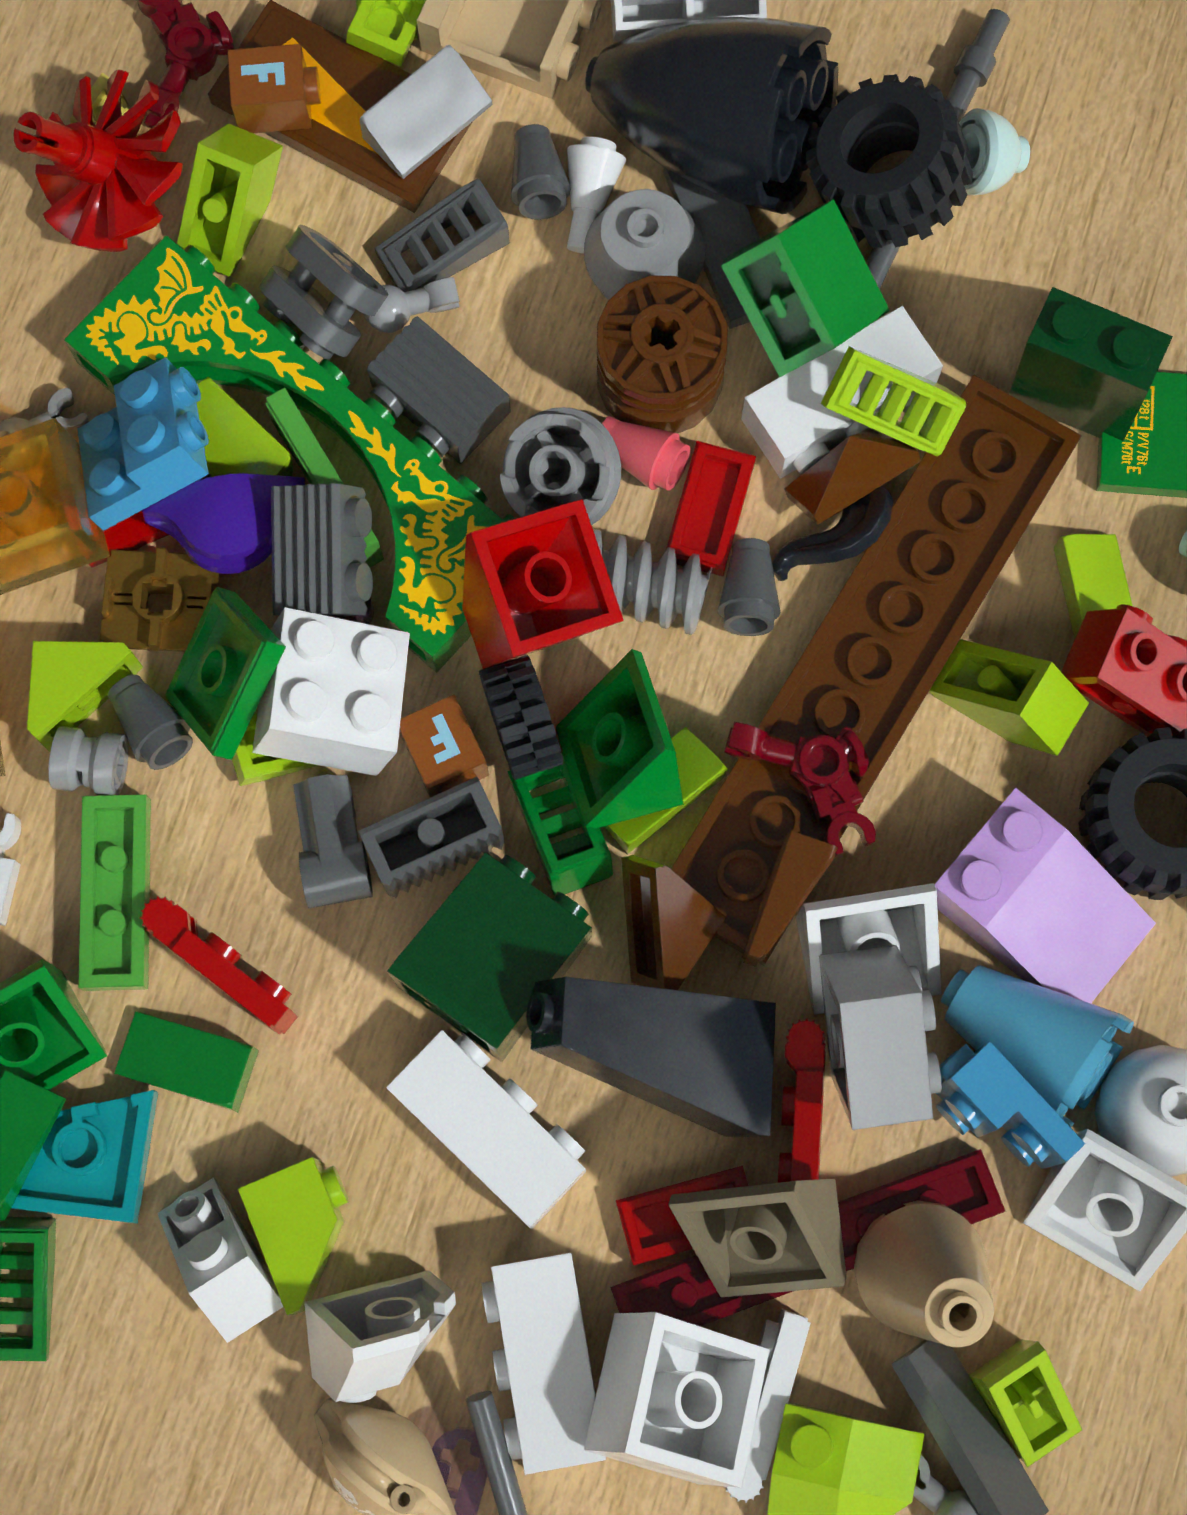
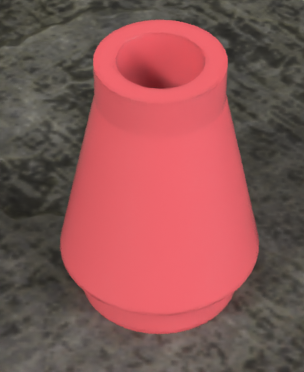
M608 416L602 422L616 443L623 469L651 490L661 487L670 491L676 486L686 469L690 456V446L680 441L678 433L623 422L611 416Z

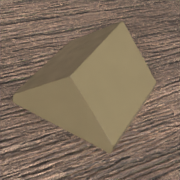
M835 1179L790 1181L671 1195L668 1205L720 1297L844 1287L846 1267Z

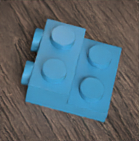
M166 357L143 370L132 373L125 380L114 385L117 407L94 417L90 422L77 428L88 517L103 531L209 474L204 449L208 445L209 439L199 419L197 402L201 400L199 387L187 369L184 367L177 369Z
M988 1042L974 1052L965 1044L939 1065L942 1089L940 1093L936 1094L942 1101L936 1107L947 1122L962 1135L971 1130L979 1138L1003 1127L1007 1132L1001 1139L1012 1154L1028 1167L1035 1161L1041 1169L1066 1163L1086 1144L991 1042Z

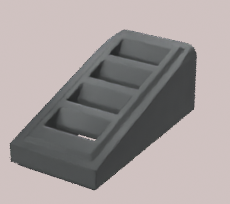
M477 178L447 196L375 247V253L396 287L400 288L403 292L423 288L431 282L449 278L510 244L509 230L503 215L480 179ZM473 213H476L483 225L476 232L466 218ZM451 225L455 227L463 240L456 246L453 245L444 230ZM430 237L442 254L435 261L422 243ZM408 249L411 250L422 268L415 275L412 274L400 255Z

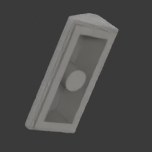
M447 45L360 117L362 137L404 179L493 104L492 99L459 53L451 45Z

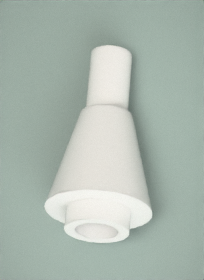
M583 137L580 144L570 145L567 148L569 184L571 187L570 202L571 210L573 211L567 249L570 251L584 254L587 232L594 219L603 211L626 162V158L616 152L617 145L610 140L599 137Z

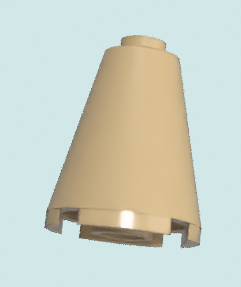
M919 1200L905 1203V1207L897 1209L888 1215L883 1213L875 1219L858 1243L854 1264L856 1283L869 1311L889 1328L946 1346L965 1347L979 1341L992 1324L994 1306L985 1248L974 1227L963 1216L943 1204Z

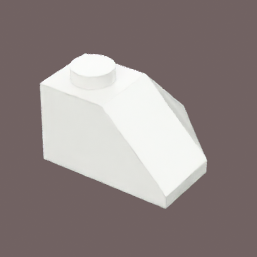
M428 1270L304 1302L312 1378L335 1402L342 1401L346 1403L369 1400L376 1395L378 1390L399 1385L456 1305L455 1291Z

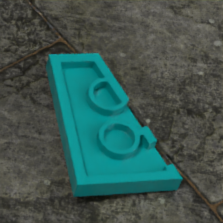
M151 1090L132 1094L125 1098L100 1103L93 1102L60 1111L12 1208L138 1224L158 1092Z

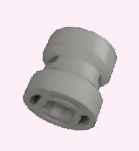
M59 727L55 733L49 757L48 771L51 788L72 792L79 786L84 785L85 787L92 788L96 795H119L123 788L128 765V739L126 735L105 732L99 737H87L81 728Z

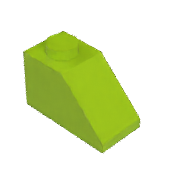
M229 123L200 141L197 145L177 244L182 249H185L188 245L194 246L209 259L216 272L230 277L235 272L271 201L283 145Z
M963 639L959 640L929 691L935 698L1007 741L1056 756L1060 753L1089 704L1053 662Z
M314 1157L238 1188L286 1315H296L305 1311L304 1302L312 1300L344 1223L339 1207L349 1203L336 1168L331 1166L324 1169L321 1161Z

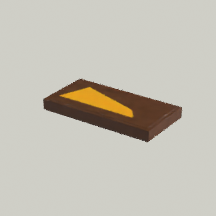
M269 0L238 49L301 44L306 66H317L321 104L311 105L312 128L264 133L415 213L472 122L402 179L363 139L359 120L366 111L411 74L380 57L346 43V39ZM227 64L209 91L208 96L212 105L234 116L231 107L229 66Z

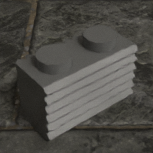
M418 316L414 317L410 325L405 326L401 334L396 335L393 342L387 344L385 350L380 352L376 359L371 361L367 367L371 386L373 387L370 396L382 404L394 419H397L402 413L403 416H406L413 424L417 425L418 429L415 431V435L427 442L440 458L447 453L456 462L461 464L511 412L509 394Z
M337 483L271 487L273 616H279L285 607L325 616L366 614L368 609L365 601L369 600L372 594L373 576L370 567L365 563L367 557L364 551L367 545L364 538L371 531L372 511L369 502L365 499L366 493L364 488Z
M478 777L472 778L358 831L383 887L389 896L397 898L400 890L408 893L411 885L420 887L423 879L432 882L435 874L444 876L446 868L455 871L458 863L467 866L469 858L479 860L481 852H486L490 855L493 847L502 850L505 842L502 827Z

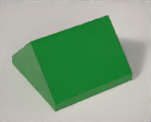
M631 649L555 727L585 826L594 829L684 805L676 751L642 652Z
M41 959L0 982V1079L7 1070L50 1090L107 1057L103 1044L62 970Z

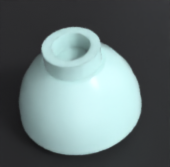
M976 108L965 114L959 124L972 161L969 163L973 175L972 183L964 185L967 195H984L998 190L1013 177L1014 173H1021L1026 169L1030 159V145L1025 137L1018 136L1016 129L1006 118L993 111Z

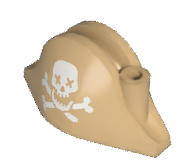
M332 1398L327 1399L314 1414L322 1442L324 1462L334 1487L341 1497L356 1511L364 1515H457L432 1448L423 1432L409 1419L399 1414L342 1401L335 1402Z

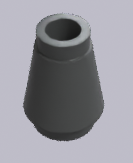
M539 124L526 125L520 128L514 136L511 199L519 207L520 213L527 218L536 220L552 218L565 209L567 205L566 199L570 195L571 187L551 139L549 129Z
M740 539L734 542L732 546V555L718 607V614L724 619V628L730 633L740 636L767 634L773 630L774 620L781 613L770 556V546L761 539Z
M139 675L124 677L113 685L108 693V698L113 704V708L137 761L146 762L151 769L160 770L175 764L188 753L193 744V739L189 734L190 727L173 707L148 684L144 683Z

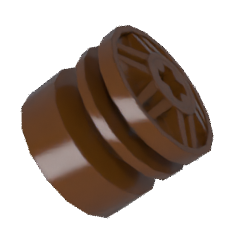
M650 275L626 284L607 301L597 323V389L605 408L616 419L680 433L694 428L713 411L723 387L728 325L719 304L700 285L677 276ZM657 340L659 344L651 347V342ZM673 344L672 349L666 350L665 346Z

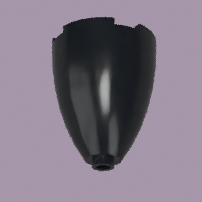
M708 18L664 25L634 34L606 47L598 57L596 56L590 61L586 71L585 86L587 92L591 93L593 104L608 122L637 149L667 170L701 188L733 201L774 213L787 214L798 206L807 193V182L800 181L803 171L809 168L806 163V151L812 148L808 137L812 128L822 126L818 116L825 107L834 108L836 105L838 62L827 60L825 45H829L832 33L826 27L770 18Z

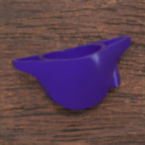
M247 473L209 477L197 480L143 509L142 514L145 523L171 535L181 544L191 560L200 567L221 574L241 573L260 565L272 553L271 487L305 485V478Z

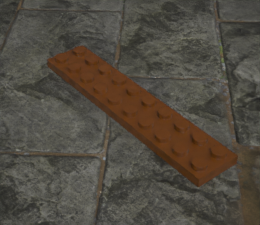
M973 375L960 396L965 399L966 408L944 451L940 456L925 453L893 505L890 522L878 540L868 547L757 727L767 732L770 736L797 743L800 737L807 739L814 735H829L836 739L843 728H851L862 742L869 761L867 771L863 777L855 775L852 770V762L849 763L848 772L852 781L856 782L863 801L1082 436L976 375ZM738 758L671 870L726 916L714 937L743 953L786 833L790 834L792 830L824 841V832L828 822L826 818L816 819L804 786L795 776L789 775L790 767L765 760L755 761ZM862 803L855 806L857 811ZM848 826L842 827L840 829L839 840L843 836ZM786 929L783 931V933L776 941L772 949L769 951L763 961H759V964L765 966L766 962L768 961L769 957L771 956L772 952L774 951L775 947L777 946Z

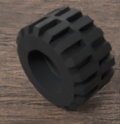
M897 74L884 75L882 82L873 84L871 78L858 83L860 89L851 94L844 90L835 97L838 104L834 108L825 107L820 113L818 119L822 126L811 129L808 141L812 149L806 151V163L811 171L809 174L823 203L834 198L856 242L859 243L866 237L870 247L883 248L886 240H892L895 247L908 245L909 237L919 234L920 239L923 240L933 235L931 230L933 225L939 222L945 226L954 217L951 207L963 205L967 197L964 185L972 183L973 171L969 163L972 161L954 108L949 99H944L942 91L931 84L925 88L922 79L914 76H909L904 82H900ZM903 150L913 151L904 162L891 170L881 173H867L876 161L890 153Z
M1170 727L1156 728L1148 737L1142 732L1130 738L1122 747L1119 746L1093 773L1087 782L1090 785L1089 789L1081 796L1079 809L1085 811V816L1078 824L1080 836L1089 835L1091 844L1085 849L1095 859L1100 857L1107 866L1104 869L1114 879L1119 877L1125 881L1123 889L1127 893L1135 896L1144 890L1148 891V899L1163 900L1172 894L1178 899L1187 896V847H1169L1153 840L1141 828L1134 810L1136 790L1145 783L1167 784L1178 789L1187 797V729L1184 728L1177 736H1172Z

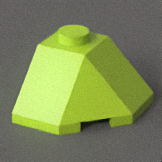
M785 1403L771 1474L767 1515L896 1514L913 1501L925 1433L800 1404Z

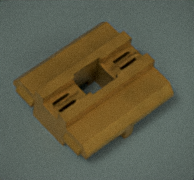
M157 548L156 552L111 550V557H107L102 615L104 618L101 620L100 640L103 642H123L132 650L185 652L207 603L217 587L219 573L200 567L191 560L188 554L169 553L166 548ZM150 594L173 595L172 610L150 612L147 609V599L150 597Z

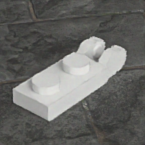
M783 1309L780 1311L777 1322L766 1319L758 1346L769 1349V1355L742 1488L726 1487L725 1489L726 1492L731 1494L730 1497L737 1498L738 1502L745 1500V1503H747L749 1499L754 1500L756 1495H760V1489L764 1488L762 1481L767 1478L780 1433L785 1403L788 1404L810 1327L808 1318Z

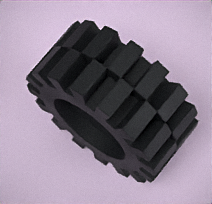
M525 655L479 670L493 722L495 723L513 779L517 780L562 765L563 757L556 737V731L530 657Z

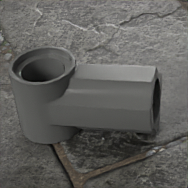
M320 775L293 784L304 851L299 852V867L308 908L373 897L367 853L363 841L359 842L355 819L356 812L348 776Z

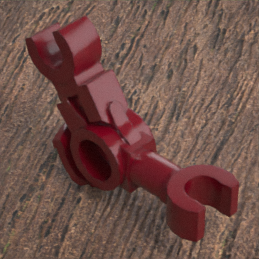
M137 0L139 9L143 15L151 19L154 30L166 48L164 58L167 69L157 85L159 100L147 110L149 114L144 121L145 126L152 128L172 110L178 112L179 97L189 79L197 81L199 77L212 70L218 55H228V50H234L230 30L217 11L206 15L210 27L208 29L207 26L199 22V15L192 2L181 6L182 0Z
M734 722L733 728L731 727L724 753L742 759L765 760L790 767L789 775L795 776L804 786L816 819H827L828 826L824 832L823 842L838 848L835 857L844 852L842 843L839 840V832L842 827L849 826L856 829L864 847L875 842L876 831L873 823L866 816L858 813L855 808L856 805L864 801L856 782L852 781L848 772L849 763L852 762V770L855 775L863 777L867 771L869 761L862 742L851 728H843L836 739L829 735H814L807 739L800 737L797 743L770 736L767 732L757 727Z

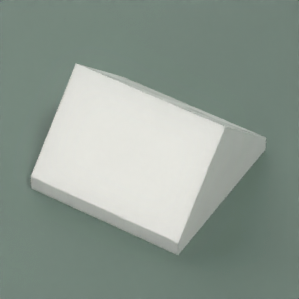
M934 883L802 905L796 921L814 1015L825 1013L819 963L820 955L897 945L908 967L917 966L922 990L929 989L932 996L941 995L937 890Z
M1089 1129L1076 1132L1086 1144L1066 1163L1052 1166L1023 1223L1134 1289L1141 1291L1187 1231V1186Z

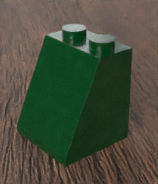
M1052 287L1025 346L1009 395L1050 418L1100 438L1103 432L1124 441L1150 389L1173 336Z
M485 852L396 958L387 972L399 989L503 1062L528 1027L526 1019L527 1006L534 993L535 982L563 977L591 939L592 927L584 922L589 913L577 902L559 891L551 899L531 885L536 876L523 864L508 855H504L501 861L498 862Z

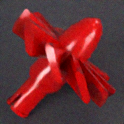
M119 69L114 71L107 81L108 96L97 122L92 108L91 78L85 76L79 80L74 98L73 116L77 122L65 125L57 113L52 112L49 119H46L35 112H27L17 122L36 130V135L16 128L13 133L14 143L19 151L37 155L54 163V165L36 164L35 170L38 182L51 204V207L43 213L46 222L71 240V244L107 252H121L128 249L127 238L148 231L160 223L164 216L153 202L161 197L179 179L183 166L180 162L159 161L150 153H166L181 123L178 112L172 110L147 132L137 136L147 110L159 100V89L155 83L145 79L137 101L122 115L121 93L129 72Z

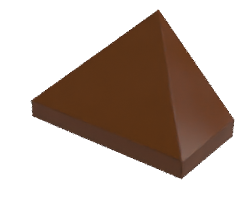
M872 429L846 438L785 487L784 490L787 498L819 525L921 462L919 452L912 446Z
M634 855L621 857L631 983L639 986L678 991L726 916L668 866Z

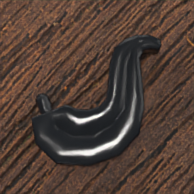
M880 486L843 509L842 517L838 524L830 530L801 536L786 542L778 549L772 561L773 572L778 581L788 579V572L797 565L842 561L856 557L873 545L891 519L893 498L885 487Z

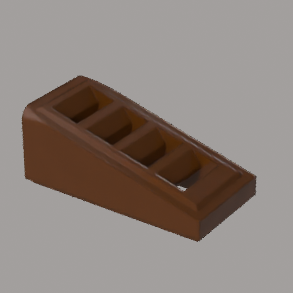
M792 830L790 834L786 833L742 955L743 963L756 967L759 961L765 959L834 860L838 849L836 846Z

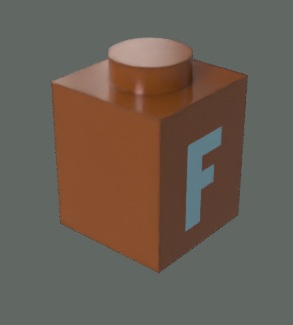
M301 44L228 50L231 107L239 128L251 133L312 128L311 105L321 104L320 81L317 66H306Z
M454 694L401 718L399 732L430 798L472 778L478 777L481 780L489 776L487 762Z

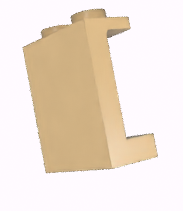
M426 0L417 19L421 51L435 55L445 46L451 45L459 53L469 69L552 99L560 80L569 81L571 79L580 55V46L576 45L583 28L593 29L603 0Z

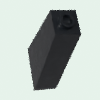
M560 977L535 982L534 993L529 1000L526 1014L527 1025L532 1032L531 1050L726 1137L770 1136L776 1003L573 977Z

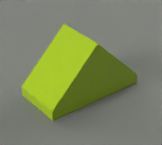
M33 641L27 730L50 752L55 733L59 727L77 728L109 699L108 693L115 683L124 677L136 675L143 666L123 642Z
M1021 1339L969 1374L994 1419L1027 1467L1082 1431L1050 1358L1038 1341Z

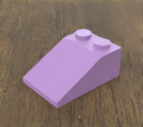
M1017 788L1012 791L935 883L938 910L1022 980L1088 1003H1092L1156 924L1064 826Z

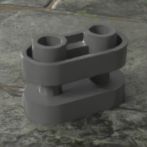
M299 225L286 245V249L298 262L291 272L280 266H272L259 286L261 292L267 297L263 305L280 320L298 326L303 331L299 338L300 341L317 355L329 360L334 353L347 357L361 337L360 331L349 319L355 310L368 316H375L389 294L382 285L334 242L305 225ZM316 279L335 294L331 302L327 301L312 287Z

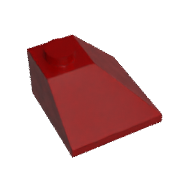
M583 499L480 529L466 535L462 609L483 669L624 621Z

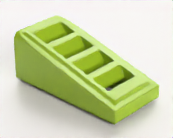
M850 346L820 403L836 413L934 456L942 454L966 408L965 399L945 386ZM868 370L873 374L858 404H855L851 401ZM892 381L893 384L879 412H875L886 387ZM913 391L916 392L902 421L899 422L898 419Z

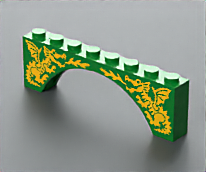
M166 235L64 339L74 359L114 395V385L122 382L132 373L143 370L165 357L177 369L180 367L187 369L197 384L206 377H209L217 385L245 388L267 395H272L286 388L298 409L317 419L352 449L380 489L391 515L395 539V572L392 594L385 615L389 629L410 633L408 649L437 673L471 636L462 609L466 535L516 518L510 514H506L503 519L485 505L488 501L487 496L472 480L464 475H460L455 480L439 466L442 460L427 442L418 436H414L409 441L393 427L396 421L382 404L372 397H368L363 402L347 388L350 385V381L337 366L325 358L317 363L302 350L305 345L300 341V337L292 328L280 320L272 325L258 313L260 306L247 290L235 282L227 287L213 275L216 269L202 252L192 245L182 249Z

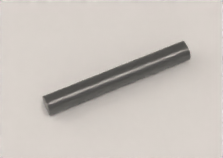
M491 1391L473 1394L466 1399V1403L499 1515H527L512 1459L508 1453L505 1435Z

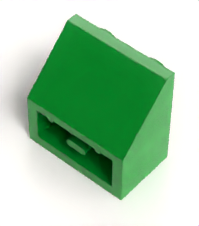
M834 198L723 258L721 264L779 378L838 347L890 311Z

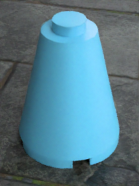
M981 965L976 966L970 974L962 969L959 970L950 981L941 998V1003L948 1006L945 1021L975 1051L991 1042L1070 1127L1073 1126L1074 1122L1064 1116L1069 1108L1073 1110L1075 1105L1085 1110L1123 1049L1121 1045L1112 1040L1117 1029L1130 1034L1134 1025V1021L1120 1013Z

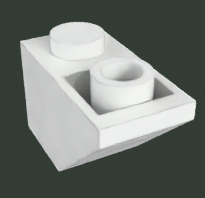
M214 1177L196 1189L182 1194L171 1205L157 1213L189 1295L227 1343L283 1307L266 1262Z

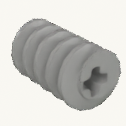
M594 529V534L621 613H623L631 601L634 604L636 621L643 623L653 609L658 608L660 627L665 629L671 626L678 614H682L685 634H694L703 608L712 567L706 575L701 574L699 554L692 553L683 568H677L675 549L671 547L666 549L658 562H653L650 542L643 541L634 556H629L627 553L626 537L623 535H619L611 548L605 550L603 549L601 530Z

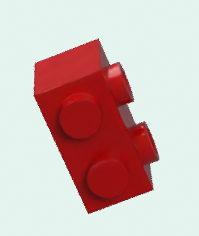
M1121 604L1117 605L1116 609L1087 611L1061 670L1064 676L1081 694L1139 732H1143L1147 737L1156 728L1170 727L1172 736H1177L1184 728L1187 729V640L1165 634L1152 625L1153 618L1147 612L1134 606Z

